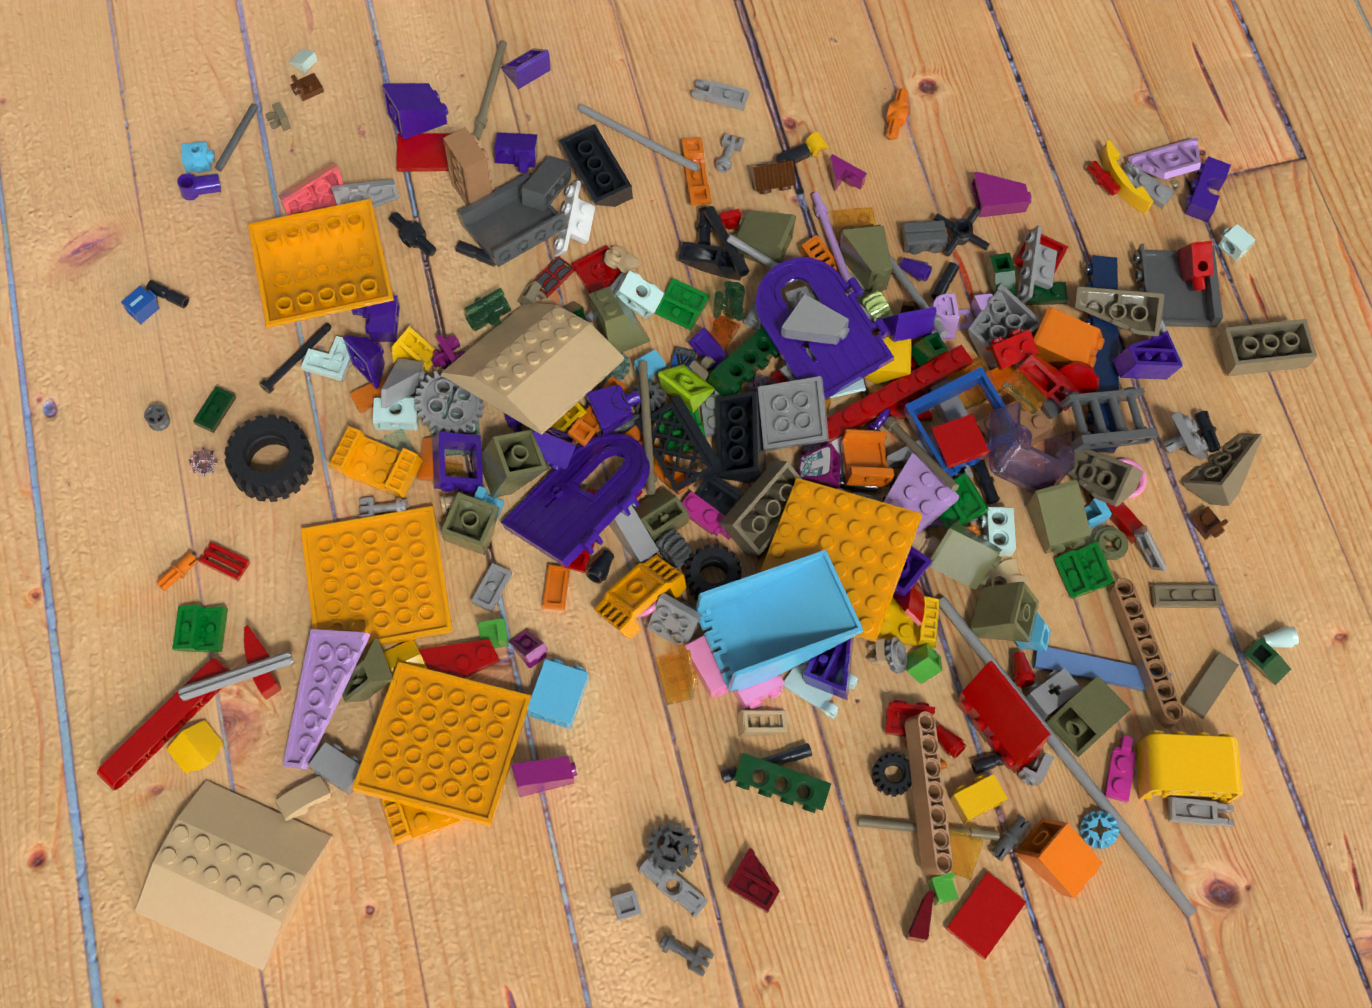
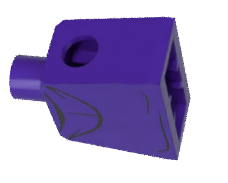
M620 385L586 394L588 403L603 435L611 433L633 418L631 406L641 402L636 390L625 395Z

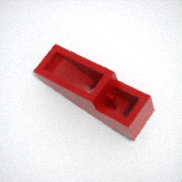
M1033 353L1017 368L1047 399L1051 397L1058 405L1069 393L1079 392V394H1084L1064 374ZM1061 407V408H1062L1064 411H1067L1070 407Z
M916 582L906 596L894 593L893 598L903 611L920 626L924 617L925 599L921 586Z
M248 625L245 626L244 650L247 665L269 658V654ZM270 672L253 677L254 683L265 700L282 690Z

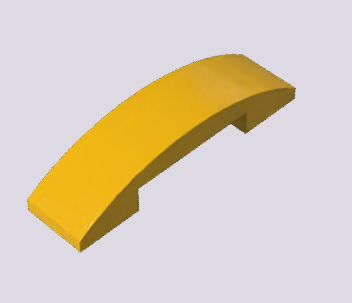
M1111 140L1106 141L1101 152L1104 170L1111 174L1110 177L1120 186L1121 189L1118 192L1120 197L1144 214L1147 213L1153 203L1152 198L1143 186L1134 187L1117 163L1121 154Z

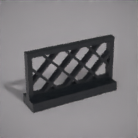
M680 395L671 398L672 402L650 414L651 423H656L654 432H652V446L656 438L666 440L664 449L653 446V455L675 492L713 472L716 475L723 471L718 457ZM672 410L675 415L673 422L662 420L663 415ZM642 419L635 422V425L643 437ZM660 425L671 427L668 436L657 434ZM674 428L685 431L683 439L672 437ZM670 441L681 443L678 452L667 450ZM685 444L694 446L693 456L682 454ZM665 455L676 457L674 466L664 464ZM680 458L691 460L688 469L678 467ZM695 461L704 463L706 469L700 472L692 471ZM676 472L686 474L684 481L678 484L675 483L674 476Z

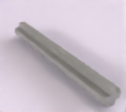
M287 651L180 687L178 689L179 696L185 701L293 664L292 655Z

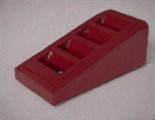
M928 891L923 896L906 940L920 943L928 940L934 898L933 891Z

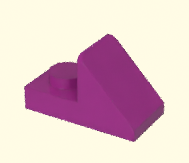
M833 154L830 156L828 170L834 191H836L842 181L861 190L867 173Z
M525 629L509 641L512 648L528 668H532L547 656L545 651L548 649L544 642L528 629Z

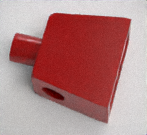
M1212 241L1190 243L1177 250L1182 280L1192 281L1193 292L1206 290L1205 278L1212 276L1214 273Z

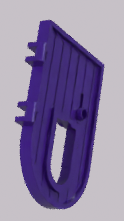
M804 257L793 258L773 267L762 279L756 295L757 315L760 324L796 380L822 377L826 400L894 361V356L883 341V339L890 336V330L882 318L877 319L872 324L856 298L863 295V289L855 277L850 278L845 283L841 275L823 261ZM795 279L807 282L823 305L849 319L848 328L850 330L844 340L840 339L837 345L782 337V326L792 313L781 296L782 286L785 287L789 282L795 281ZM852 288L854 292L847 296L845 291ZM879 329L881 333L874 337L871 332ZM803 345L809 346V351H811L816 361H812L806 348L802 347Z
M606 434L594 437L585 447L583 445L576 447L567 469H553L501 521V524L506 530L567 568L583 550L591 555L594 553L591 545L594 542L599 545L603 543L599 534L620 512L629 516L631 513L628 507L631 504L635 507L640 505L636 496L643 489L649 477V458L642 445L630 436ZM612 456L624 458L622 466L595 494L581 490L579 485L605 459Z

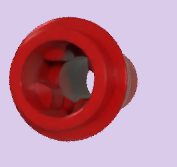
M1014 653L1012 655L1013 682L1016 683L1017 687L1031 686L1034 684L1036 676L1025 653Z
M939 725L936 728L938 742L948 756H952L954 759L957 758L967 747L964 739L949 731L943 725Z

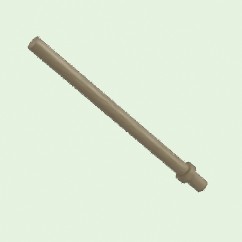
M640 361L639 378L644 450L650 462L646 491L648 495L655 494L657 476L654 475L647 361Z

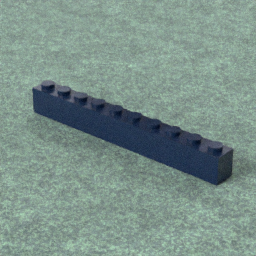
M1093 255L1090 262L1085 265V275H1088L1085 287L1118 290L1117 257ZM1088 313L1085 322L1099 328L1104 338V345L1101 350H1098L1093 367L1096 376L1098 375L1099 388L1096 392L1119 390V374L1113 362V359L1118 356V326ZM1109 403L1099 404L1107 430L1116 432L1117 429ZM1088 405L1085 423L1088 424V432L1097 434L1098 429L1091 406ZM1118 447L1092 449V451L1114 453Z

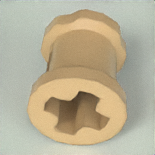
M440 495L443 515L450 511L457 495Z

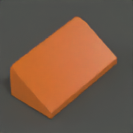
M434 437L422 440L420 458L423 462L418 470L417 480L434 481L432 443Z

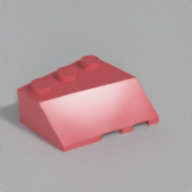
M331 162L280 194L279 198L286 215L336 206L330 186L343 185L338 166Z

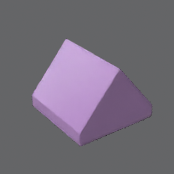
M992 294L974 295L971 307L976 318L985 309L988 301L993 297Z

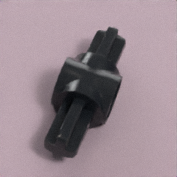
M398 212L391 213L389 221L399 230V237L407 247L419 248L427 257L435 254L437 251L436 247L426 239V231L417 221H406Z

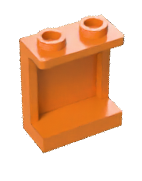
M845 430L840 440L846 485L889 486L894 477L893 468H888L884 445V441L887 438L886 431Z

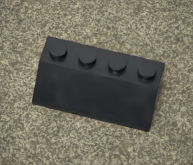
M595 124L559 140L561 147L595 205L616 207L633 199L632 185Z
M757 391L716 398V456L723 470L717 473V476L721 479L743 483L756 482L766 470V451L763 447Z

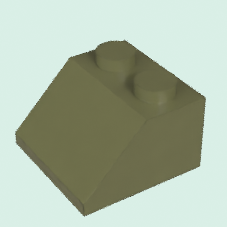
M458 492L441 530L443 540L485 555L493 537L500 508Z

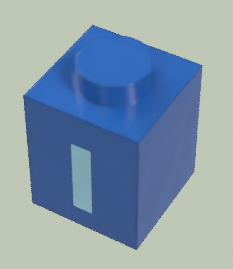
M141 286L121 301L126 312L140 325L160 309L156 302L158 299L151 290H144Z

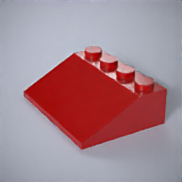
M992 660L965 687L957 700L962 712L969 715L973 720L972 722L976 730L984 734L988 745L1002 756L1003 764L1008 769H1011L1013 773L1034 761L1051 735Z

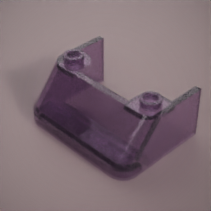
M1017 402L991 411L989 467L994 475L1034 494L1037 490L1059 485L1074 466L1075 451L1072 450L1071 443L1075 440V432L1070 431L1045 439V453L1031 446V431L1020 424L1021 403Z

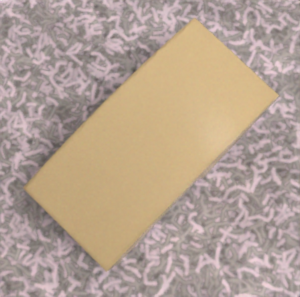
M318 776L288 791L278 798L275 803L284 820L287 821L307 813L308 807L330 799V792L321 776Z

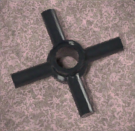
M975 207L967 219H959L956 223L939 213L936 214L934 221L944 220L945 227L951 230V241L943 251L945 256L949 257L957 245H964L968 241L987 251L990 243L973 234L972 224L981 213L979 208Z

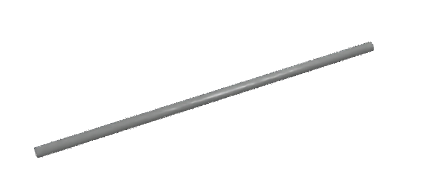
M945 596L939 600L941 610L985 665L992 660L1050 732L1051 735L1047 740L1048 744L1099 808L1116 819L1119 833L1188 918L1197 911L949 600Z

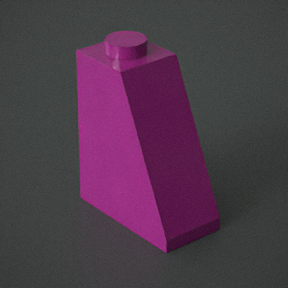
M974 172L970 184L976 208H979L981 211L979 217L1027 211L1032 197L1031 193L1027 191L1026 184L981 172Z
M568 756L512 764L520 797L574 784V776H578L575 762L570 763Z

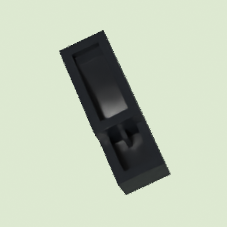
M683 242L678 257L679 262L709 274L741 281L742 277L738 276L731 263V259L727 252H724L723 247Z

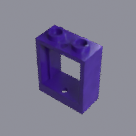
M438 432L432 440L434 489H441L443 492L457 490L463 491L465 494L475 493L478 486L483 485L481 435ZM445 449L472 452L473 478L445 475Z

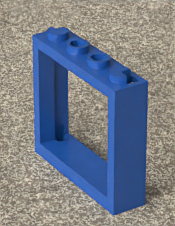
M982 367L905 405L904 414L927 453L949 476L957 474L960 468L966 465L969 467L975 465L982 457L947 469V466L918 420L917 415L979 385L1008 432L987 443L989 449L987 456L990 457L996 454L999 448L1005 445L1010 447L1017 443L1021 433L1020 428Z

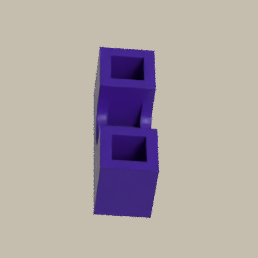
M1209 156L1205 163H1201L1200 169L1196 172L1199 177L1194 179L1190 190H1193V193L1188 195L1184 204L1187 206L1186 215L1208 223L1220 197L1211 193L1208 188L1217 191L1221 189L1231 164Z

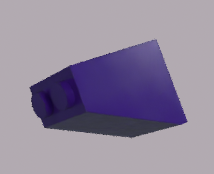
M385 83L382 85L387 115L403 140L447 124L446 115L449 114L445 103L440 102L438 92L436 90L433 91L429 83Z

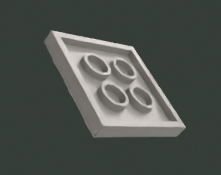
M821 376L758 387L763 447L765 451L829 441L823 379Z

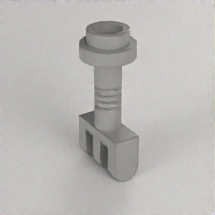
M725 133L721 146L725 147L726 150L723 157L717 159L716 166L718 171L726 173L731 169L732 162L730 159L733 151L741 152L745 138L741 137L739 143H737V136L733 135L730 141V134Z
M373 497L359 499V505H368L359 507V513H362V515H359V518L375 516V513L408 510L407 499L402 497L396 498V502L375 504Z

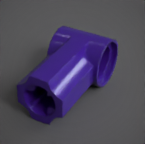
M185 173L177 179L181 196L185 200L191 201L202 194L221 192L218 174L194 177L192 174Z

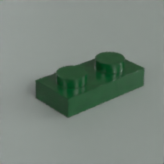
M1053 282V286L1048 290L1034 284L1033 296L1025 302V305L1067 304L1066 282Z
M215 386L193 420L194 424L214 433L236 400L235 395Z

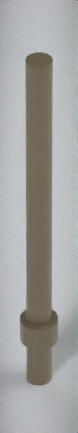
M504 40L499 41L480 112L474 122L475 130L473 134L476 136L477 141H480L482 131L486 128L488 121L486 118L507 46V42Z
M888 415V418L884 421L885 427L890 432H894L951 491H956L959 485L900 427V423L895 417Z
M858 817V827L917 833L916 823ZM948 826L950 836L966 837L972 841H980V839L999 841V831L981 830V827L975 826L970 828Z

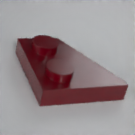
M751 848L748 849L726 888L767 914L780 892Z

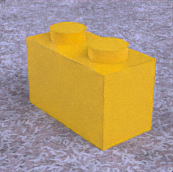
M983 774L973 780L975 784L969 787L964 784L953 791L954 795L950 798V801L963 824L1002 805L1008 799L994 774L988 777L986 774Z

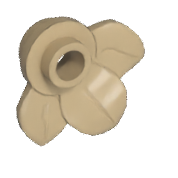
M613 246L611 250H607L605 253L604 262L613 269L619 268L624 274L628 271L634 272L633 268H638L641 265L638 258L632 254H627L626 249L623 247Z
M1010 559L998 564L996 568L991 566L987 573L990 575L987 587L995 586L994 583L1003 585L1025 582L1027 585L1028 578L1017 575L1016 559Z

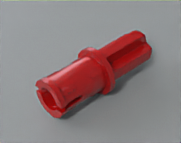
M1097 161L1091 162L1090 164L1095 170L1090 165L1087 166L1086 170L1097 180L1096 183L1102 185L1111 196L1117 194L1121 188L1110 177L1111 174L1106 172Z

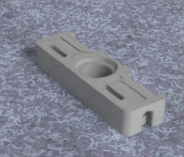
M648 857L639 868V874L643 872L647 878L656 885L658 884V890L674 903L678 901L687 911L693 913L692 918H696L706 906L707 899L677 874L672 875L671 870L668 869L664 874L662 873L663 867L660 866L655 869L656 862H649ZM676 880L680 885V889L676 893L668 892L666 889L668 881Z

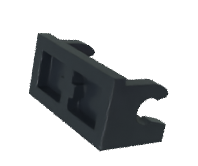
M713 473L705 477L698 487L696 494L725 516L744 495L743 492Z

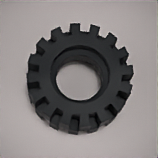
M887 752L886 755L880 756L876 761L871 776L874 779V786L878 787L880 793L883 791L886 796L891 794L892 797H896L898 794H904L912 786L909 759L905 758V754L898 755L899 752H894V754ZM887 767H898L902 772V779L895 783L888 781L885 777V769Z

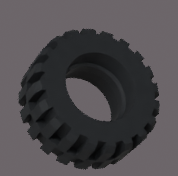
M268 414L266 418H263L262 415L256 416V420L253 421L248 419L244 422L245 425L243 427L238 426L234 430L235 435L229 437L227 441L229 446L225 447L224 452L226 456L225 465L237 488L244 492L246 496L250 498L256 497L258 501L265 502L266 498L270 502L278 501L277 498L283 497V499L289 498L288 494L299 492L301 490L299 486L301 484L306 485L308 482L307 475L312 474V464L314 463L312 448L304 431L294 421L289 422L288 418L280 416L278 419L275 414ZM281 445L289 449V455L284 464L273 471L259 472L250 467L253 456L265 446Z

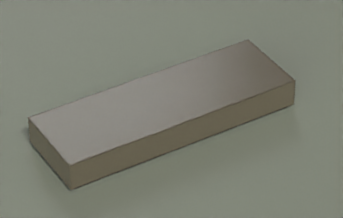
M1152 585L1150 587L1153 608H1219L1221 606L1218 585Z
M1219 652L1183 706L1203 719L1239 664Z

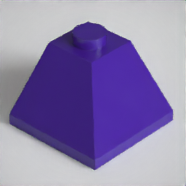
M344 336L343 340L352 365L375 389L379 388L385 366L382 347L378 343L374 344L366 337Z
M550 427L542 435L534 431V437L545 461L550 463L549 466L557 470L567 469L577 441L568 436L566 432Z

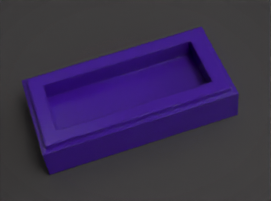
M702 328L689 341V344L702 359L710 356L716 361L711 368L712 371L729 357L727 352L706 328Z

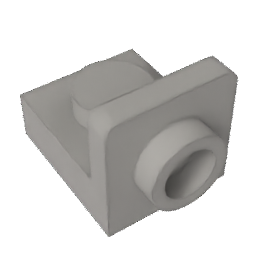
M1047 753L1041 758L1037 757L1031 770L1022 767L1017 776L1021 777V780L1030 786H1039L1043 782L1054 757Z

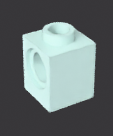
M1236 224L1232 229L1227 228L1220 235L1222 239L1218 247L1236 262L1249 251L1256 239Z

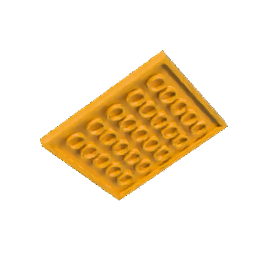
M796 478L760 572L826 550L863 628V632L856 636L876 642L922 519V514Z
M433 506L301 528L313 629L365 632L371 634L366 645L373 639H378L381 646L453 633Z
M398 662L393 680L388 688L352 787L353 791L491 827L532 696Z

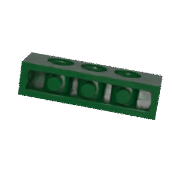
M763 327L711 372L707 383L713 386L721 396L737 394L741 390L742 384L751 382L759 369L761 371L764 370L772 357L777 358L780 355Z
M745 753L739 754L731 780L737 782L736 786L749 790L750 787L759 789L758 794L771 798L772 794L781 797L780 802L792 806L794 802L803 804L802 809L815 813L816 809L823 811L831 787L829 782ZM757 769L761 770L764 774V779L760 783H756L753 780V773ZM779 777H782L786 782L785 788L781 791L775 787V781ZM800 785H805L808 790L804 798H800L797 794V789Z

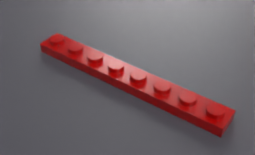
M961 344L917 368L911 374L895 380L827 418L829 441H826V443L829 444L842 437L845 430L860 427L878 417L885 409L888 408L890 410L973 364V359Z

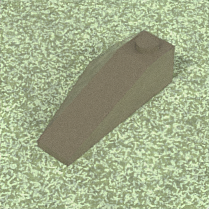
M1077 287L1075 308L1137 335L1159 337L1165 295L1160 293Z
M1241 433L1224 446V451L1217 456L1212 455L1208 458V464L1204 467H1196L1183 482L1184 486L1210 505L1230 506L1241 490L1261 442L1262 435Z
M1059 439L1051 457L1058 466L1077 480L1097 500L1116 507L1135 492L1143 475V471L1131 464L1092 450L1073 451L1071 443Z

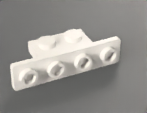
M576 180L572 185H568L565 190L566 200L561 212H565L568 228L558 234V238L554 243L555 257L561 256L567 251L570 238L583 244L589 241L595 206L578 198L581 181Z

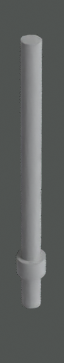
M890 254L893 273L920 309L930 308ZM936 313L933 328H935L940 337H944L948 331L942 325L941 318Z

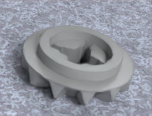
M893 637L887 640L886 643L887 664L890 665L891 671H894L896 674L903 673L907 665L906 649L899 638Z

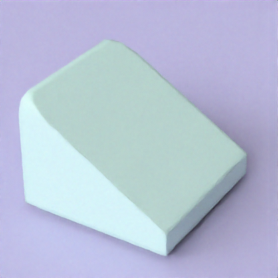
M301 49L289 63L303 73H306L318 60L314 51Z

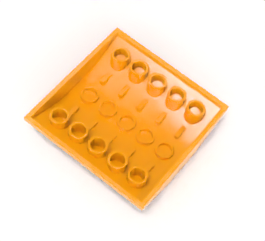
M371 198L247 224L267 328L394 301Z

